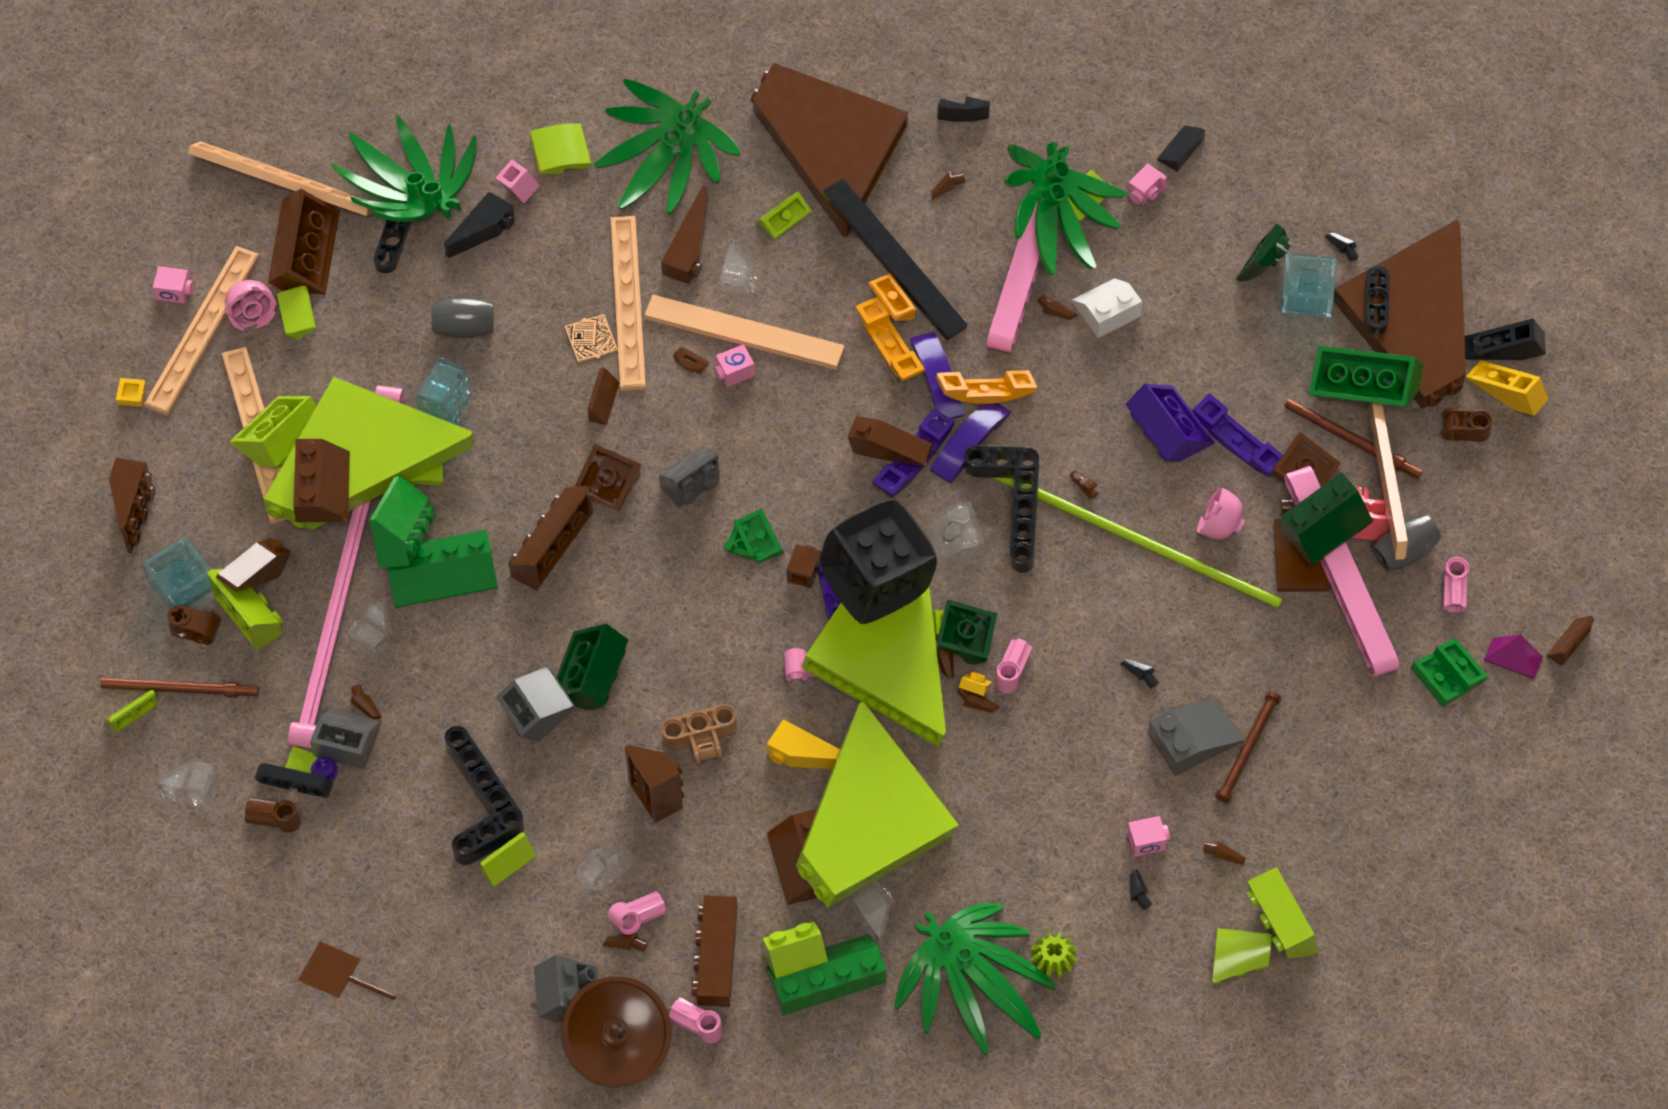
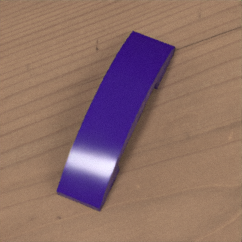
M931 332L910 338L913 350L925 368L923 373L932 394L935 409L950 419L965 416L961 401L945 395L936 378L937 373L952 372L936 334Z
M1208 393L1192 410L1196 418L1223 447L1256 471L1270 477L1272 475L1270 472L1283 454L1267 442L1265 445L1227 414L1228 408Z
M998 403L982 404L950 438L933 463L930 471L951 484L965 468V451L971 446L981 445L993 430H997L1011 414V411Z
M935 408L920 424L919 432L915 435L933 444L927 463L936 454L955 424V421ZM893 461L891 465L887 463L872 481V484L894 497L905 489L924 467Z

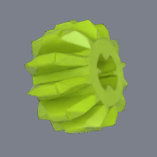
M1048 931L1046 939L1039 936L1036 941L1037 945L1032 946L1031 953L1033 956L1031 957V962L1033 965H1037V968L1042 972L1046 970L1048 978L1052 976V972H1056V976L1060 979L1062 977V970L1069 974L1072 971L1071 965L1076 964L1077 957L1075 954L1077 953V948L1071 945L1072 940L1070 937L1062 939L1061 932L1056 937H1053Z

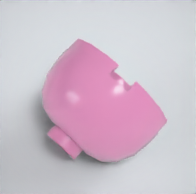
M244 280L238 282L228 291L224 301L226 315L234 327L245 331L244 328L257 324L256 328L267 325L275 315L276 300L269 288L259 281ZM244 316H245L246 318H248V319H253V318H256V317H258V316H259V318H258L255 322H253V321H247V320L244 318Z
M1219 488L1207 503L1206 507L1208 509L1204 519L1201 516L1196 529L1198 533L1212 540H1224L1230 537L1233 532L1238 534L1245 522L1242 519L1243 506L1238 497L1224 488Z

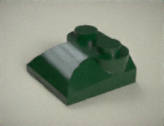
M1278 224L1271 228L1254 249L1238 274L1237 280L1248 281L1256 278L1270 265L1274 267L1280 258L1285 256L1291 247L1288 244L1290 238L1287 237L1285 229Z
M947 599L936 647L961 656L966 663L971 665L986 663L997 613Z

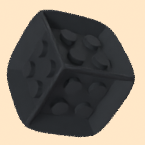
M888 499L872 505L836 525L825 539L820 555V566L827 582L847 611L860 624H866L883 618L920 597L928 589L937 566V557L929 539L909 511L898 500Z

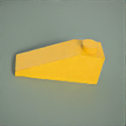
M1480 360L1466 376L1467 380L1518 412L1535 416L1549 400L1541 378L1535 375Z
M784 719L767 742V755H769L770 760L775 764L782 765L784 763L789 767L832 769L840 750Z

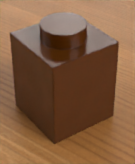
M796 544L786 570L787 582L812 589L818 573L817 568L820 564L821 551L809 545L801 546Z

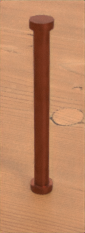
M1267 692L1265 696L1266 701L1222 789L1217 791L1216 799L1227 804L1230 803L1232 799L1231 793L1275 705H1279L1281 701L1280 695L1275 692Z

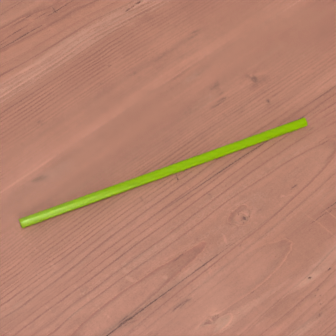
M992 478L1014 488L1015 478ZM1030 484L1021 486L1022 489H1030L1032 487ZM1039 489L1038 500L1279 609L1283 599L1044 490Z

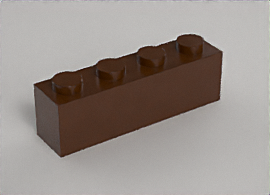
M704 895V904L698 905V921H702V930H696V946H700V955H694V971H698V980L692 981V996H697V1005L730 1007L737 921V896Z

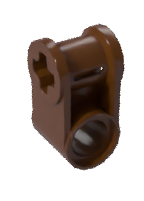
M1449 408L1443 412V419L1445 420V428L1442 430L1443 439L1483 442L1489 438L1492 417L1488 412Z
M184 605L173 606L167 615L170 623L169 629L173 636L204 645L212 644L221 621L220 617L213 612L202 611Z

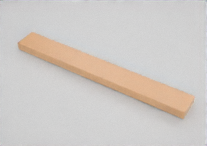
M204 142L194 143L189 147L188 154L293 191L303 189L322 201L365 216L373 214L372 209L360 206L351 200V196L360 199L364 198Z
M635 216L610 217L620 391L646 389Z
M238 246L235 247L146 400V408L169 415L226 316L224 301L228 291L238 282L247 280L259 259L258 253Z
M652 295L645 313V319L740 345L744 344V346L834 370L838 369L845 350V345L657 295Z
M246 347L222 353L243 428L264 410ZM253 461L264 499L281 466L276 468L261 467ZM268 514L270 524L285 521L283 518L277 519Z
M1369 403V417L1395 560L1405 559L1408 540L1383 405Z

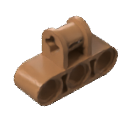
M724 704L670 718L661 727L662 743L670 750L690 747L696 766L701 765L702 761L713 758L720 760L722 759V752L718 739L728 737L736 731V711L730 705ZM722 719L730 720L728 723H721L719 721ZM696 726H704V727H705V728L702 729V730H696V729H694V727H696ZM674 732L679 734L676 737L668 736L670 733Z

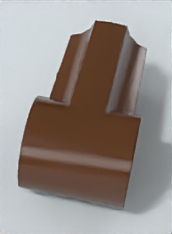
M250 798L247 801L244 818L246 823L277 827L286 833L296 831L301 825V818L297 808L290 800L271 802ZM292 814L289 818L282 819L285 815Z

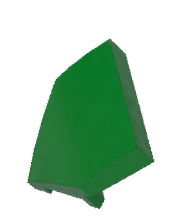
M762 508L739 520L735 519L729 540L725 542L723 547L725 551L759 563L784 554Z

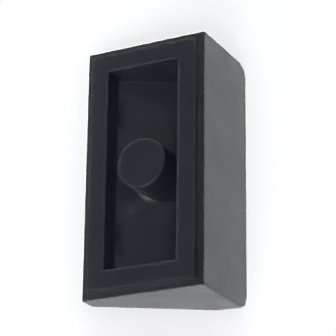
M1184 125L1159 155L1157 161L1178 172L1205 139V129Z

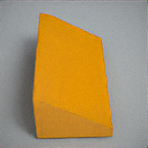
M890 273L868 283L894 321H910L915 318L916 308Z

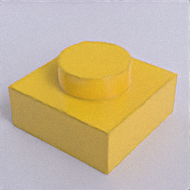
M120 378L116 396L117 405L142 407L147 387L146 381Z
M971 672V674L967 673L961 678L959 688L984 696L989 692L992 681L986 680V676L981 673Z

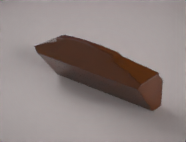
M680 347L673 356L680 366L695 373H702L709 364V361L684 347Z

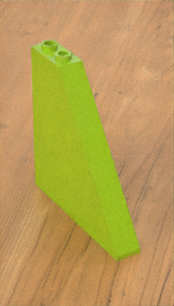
M333 377L298 438H322L350 451L349 511L384 494L394 476H401L406 481H409L472 449L474 445L473 432L336 377ZM294 445L264 497L265 511L274 518H283L290 521L296 527L314 530L327 522H296L293 507Z
M928 587L912 603L883 618L866 624H860L855 620L841 602L806 654L802 668L859 702H864L866 706L939 747L946 733L930 588Z
M864 702L859 703L851 718L796 863L800 876L808 881L814 889L816 897L823 901L827 908L945 842L953 836L959 826Z

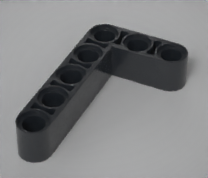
M971 446L964 454L965 468L969 475L989 478H1015L1010 558L1011 566L1015 571L1026 573L1033 568L1035 560L1040 474L1039 454L1030 447ZM976 458L982 460L978 464L971 463V460ZM1001 459L1008 461L1004 465H999L996 463L998 460ZM1027 460L1034 462L1030 466L1022 464L1024 461ZM1024 484L1032 485L1030 489L1021 488ZM1025 507L1031 509L1028 513H1021L1019 510ZM1022 531L1030 533L1026 537L1018 536V533ZM1020 555L1028 557L1025 561H1019L1016 558Z
M452 726L446 731L444 737L447 752L490 815V817L455 836L452 841L455 860L459 864L469 865L499 849L524 831V820L521 810L467 730L461 726ZM456 740L463 741L460 744H452ZM469 760L476 761L474 764L471 765L465 764ZM483 780L490 781L486 785L479 784ZM497 800L504 801V802H503L502 804H500V805H494V804H492L493 802H495V801H497ZM509 821H517L515 825H506ZM486 834L494 835L490 839L483 838V836ZM463 847L471 848L467 852L459 851Z

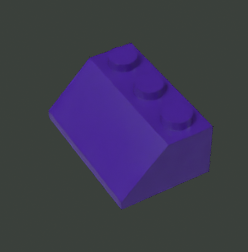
M1145 383L1126 403V406L1131 411V417L1140 423L1145 430V436L1154 442L1159 449V455L1166 461L1181 462L1215 443L1173 386Z

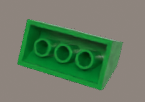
M1319 346L1308 395L1407 408L1419 391L1424 365L1416 357Z
M394 476L370 518L379 568L409 566L414 556L417 555L420 545L423 544L424 537L429 533L431 524L435 522V509L431 507L429 497L401 476Z
M487 530L425 541L420 545L417 555L414 556L409 566L387 567L395 608L498 588Z
M866 934L825 947L828 962L779 978H775L771 968L766 966L765 969L782 1016L886 983V968L879 949L870 935Z

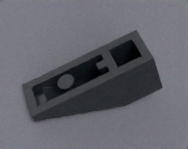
M488 192L444 242L446 256L451 258L499 236L505 229H510L515 221L513 205Z
M1534 318L1464 336L1465 360H1526L1546 354L1545 332Z

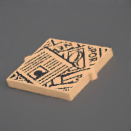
M604 314L590 319L583 318L580 322L565 326L578 363L593 358L600 359L603 355L618 351Z

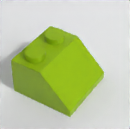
M815 922L801 923L796 928L787 931H777L768 937L762 938V953L775 978L828 962L822 934Z

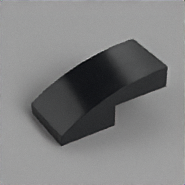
M966 96L963 104L940 98L938 104L937 119L973 122L988 119L990 116V101Z

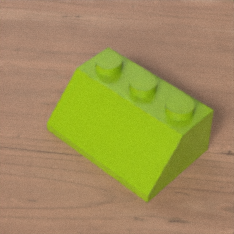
M278 396L244 427L230 443L261 467H279L284 464L285 458L288 457L296 443V439L299 438L314 412L316 404L311 396Z
M211 569L207 572L213 597L256 651L283 634L281 629L282 619L275 610L271 612L268 609L267 600L262 593L256 594L252 589L254 586L234 591L216 578L217 574L223 569Z
M1275 867L1247 881L1250 890L1246 892L1248 899L1253 907L1258 905L1262 914L1259 915V918L1266 930L1271 928L1275 935L1271 939L1279 953L1283 951L1287 959L1307 957L1319 953L1315 934L1278 868Z

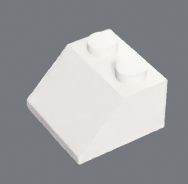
M1115 278L1071 300L1097 338L1141 317L1142 300L1129 283Z

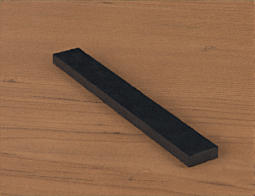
M844 178L823 191V196L892 275L946 341L967 328L968 324Z

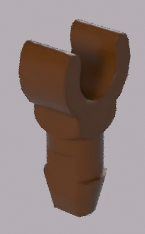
M1077 471L1070 473L1073 482L1079 485L1080 489L1090 500L1099 494L1094 489L1097 484L1092 479L1085 478Z

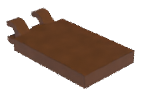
M1282 500L1281 516L1293 508L1292 500ZM1274 519L1277 592H1329L1330 583L1320 561L1312 567L1279 530L1280 519Z

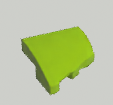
M1217 928L1212 984H1219L1222 980L1234 976L1240 977L1246 975L1249 971H1258L1269 967L1272 934Z

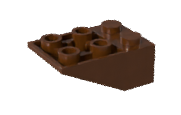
M116 457L109 482L128 553H132L134 545H139L141 539V531L139 529L141 523L145 524L147 521V505L149 501L154 500L155 486L152 485V474L149 473L146 462Z

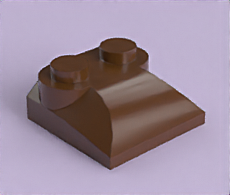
M594 443L575 487H589L591 499L620 511L633 484L640 478V468L642 465Z

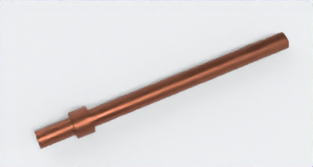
M1291 399L1287 400L1285 404L1286 409L1377 457L1373 443ZM1392 454L1394 470L1398 472L1401 470L1416 479L1420 478L1423 470L1406 462V458L1403 456Z
M101 678V688L220 694L225 695L227 698H237L238 695L259 696V686L239 685L238 682L212 684Z

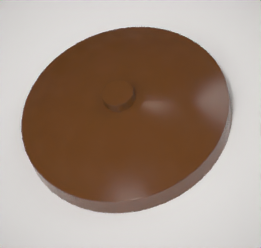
M608 976L590 982L572 997L562 1017L561 1040L569 1062L587 1080L605 1087H627L645 1080L663 1063L671 1043V1021L661 998L646 984L625 976Z

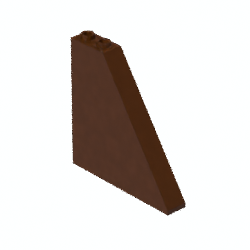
M773 63L770 70L764 72L759 89L756 88L752 94L753 112L842 236L848 237L851 227L823 196V191L844 178L861 200L866 203L908 125V112Z
M1458 220L1451 222L1375 265L1386 268L1390 275L1389 321L1386 331L1382 334H1372L1365 328V281L1368 270L1334 288L1332 301L1374 352L1416 357L1424 365L1420 388L1413 398L1421 409L1429 405L1434 407L1446 395H1455L1461 391L1466 375L1460 222ZM1375 276V287H1379L1380 278ZM1372 296L1370 298L1374 304H1382L1384 302V299L1380 296ZM1379 313L1374 315L1375 324H1380Z

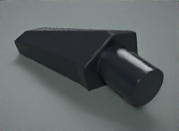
M1334 232L1325 235L1341 253H1346L1350 262L1358 259L1359 256L1355 251L1357 245L1354 241Z
M1130 659L1120 663L1140 681L1144 679L1150 689L1158 685L1159 682L1153 675L1155 670L1152 667Z
M1137 869L1129 876L1130 900L1137 901L1141 908L1146 910L1152 903L1146 896L1148 890Z

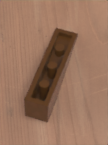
M702 185L661 261L662 275L686 284H690L693 277L697 278L702 268L700 259L708 203L707 187Z

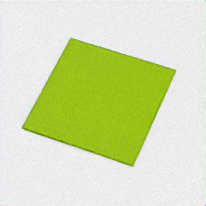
M292 746L285 768L311 773V766L318 757H315L311 752Z

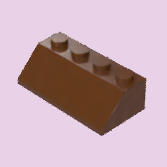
M299 189L283 198L268 283L282 291L307 286L308 294H326L340 210L303 189Z
M566 487L560 495L554 497L550 510L539 518L537 528L532 534L529 533L526 536L521 550L512 555L508 564L511 578L538 591L593 514L589 487Z

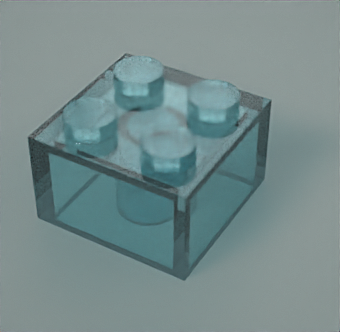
M1286 253L1280 312L1331 317L1337 258Z
M439 357L416 396L418 410L457 425L463 405L467 406L472 398L467 367Z
M186 536L142 562L146 579L169 609L176 605L187 607L212 591L207 572L211 568Z

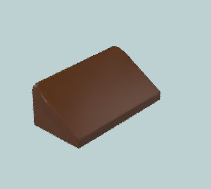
M604 367L599 369L587 410L590 422L607 425L620 383Z
M1587 616L1575 619L1546 656L1559 665H1564L1590 633L1594 617Z

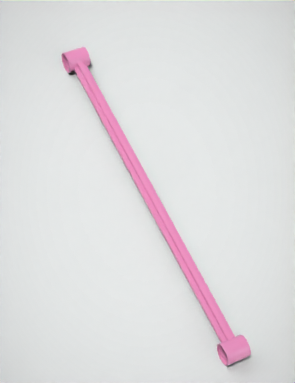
M380 385L376 387V394L399 403L404 400V389ZM371 500L353 509L299 723L292 722L289 729V746L312 749L310 741L316 728L315 722Z

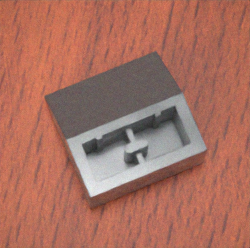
M702 447L698 448L659 474L660 487L678 507L683 504L692 503L698 494L704 490L709 491L718 484L720 480L718 454L712 450Z
M548 667L514 679L496 696L521 736L538 742L576 707Z
M330 708L319 718L310 743L313 755L319 758L326 757L335 762L364 769L381 726V721Z
M554 955L534 967L538 1017L554 1022H562L564 1011L572 997L581 988L598 979L597 966Z

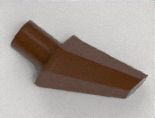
M948 172L931 191L932 200L954 189V185L965 183L964 174L951 175V172Z
M1044 294L1038 299V303L1044 307V313L1068 320L1077 316L1075 312L1057 300H1050Z
M939 648L937 650V657L944 676L954 678L953 653Z
M361 685L352 686L353 697L350 701L351 704L369 718H382L370 696L363 693Z
M960 688L957 692L965 700L964 706L993 713L1000 707L986 697Z
M1206 842L1204 844L1203 851L1205 853L1213 854L1216 858L1244 865L1245 857L1223 842H1218L1217 844Z
M638 933L607 937L603 946L627 950L635 948L644 952L648 942L637 938Z

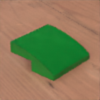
M1456 638L1437 646L1432 654L1413 662L1411 670L1442 707L1480 685L1488 678V675Z

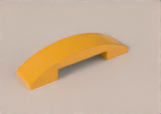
M878 297L856 306V311L866 332L887 366L899 380L903 382L925 372V368L914 351H909L891 323L890 314Z
M1029 370L1006 371L1003 379L964 380L960 372L936 374V378L945 395L958 401L974 404L1011 401L1034 393L1038 388Z

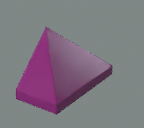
M1522 635L1493 638L1484 661L1534 679L1543 656Z

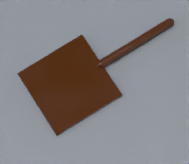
M321 941L318 943L298 979L338 998L348 981H351L392 1000L396 999V995L352 976L361 960L360 958Z

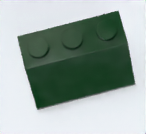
M1341 472L1283 514L1280 518L1279 530L1313 567L1373 523V519L1359 491Z
M607 623L574 631L557 673V680L578 708L593 710L604 707L609 699L611 686L617 677L620 662L625 656V649L629 639Z

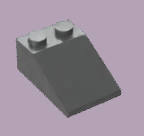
M1217 699L1172 709L1149 721L1148 735L1175 776L1244 742V739Z

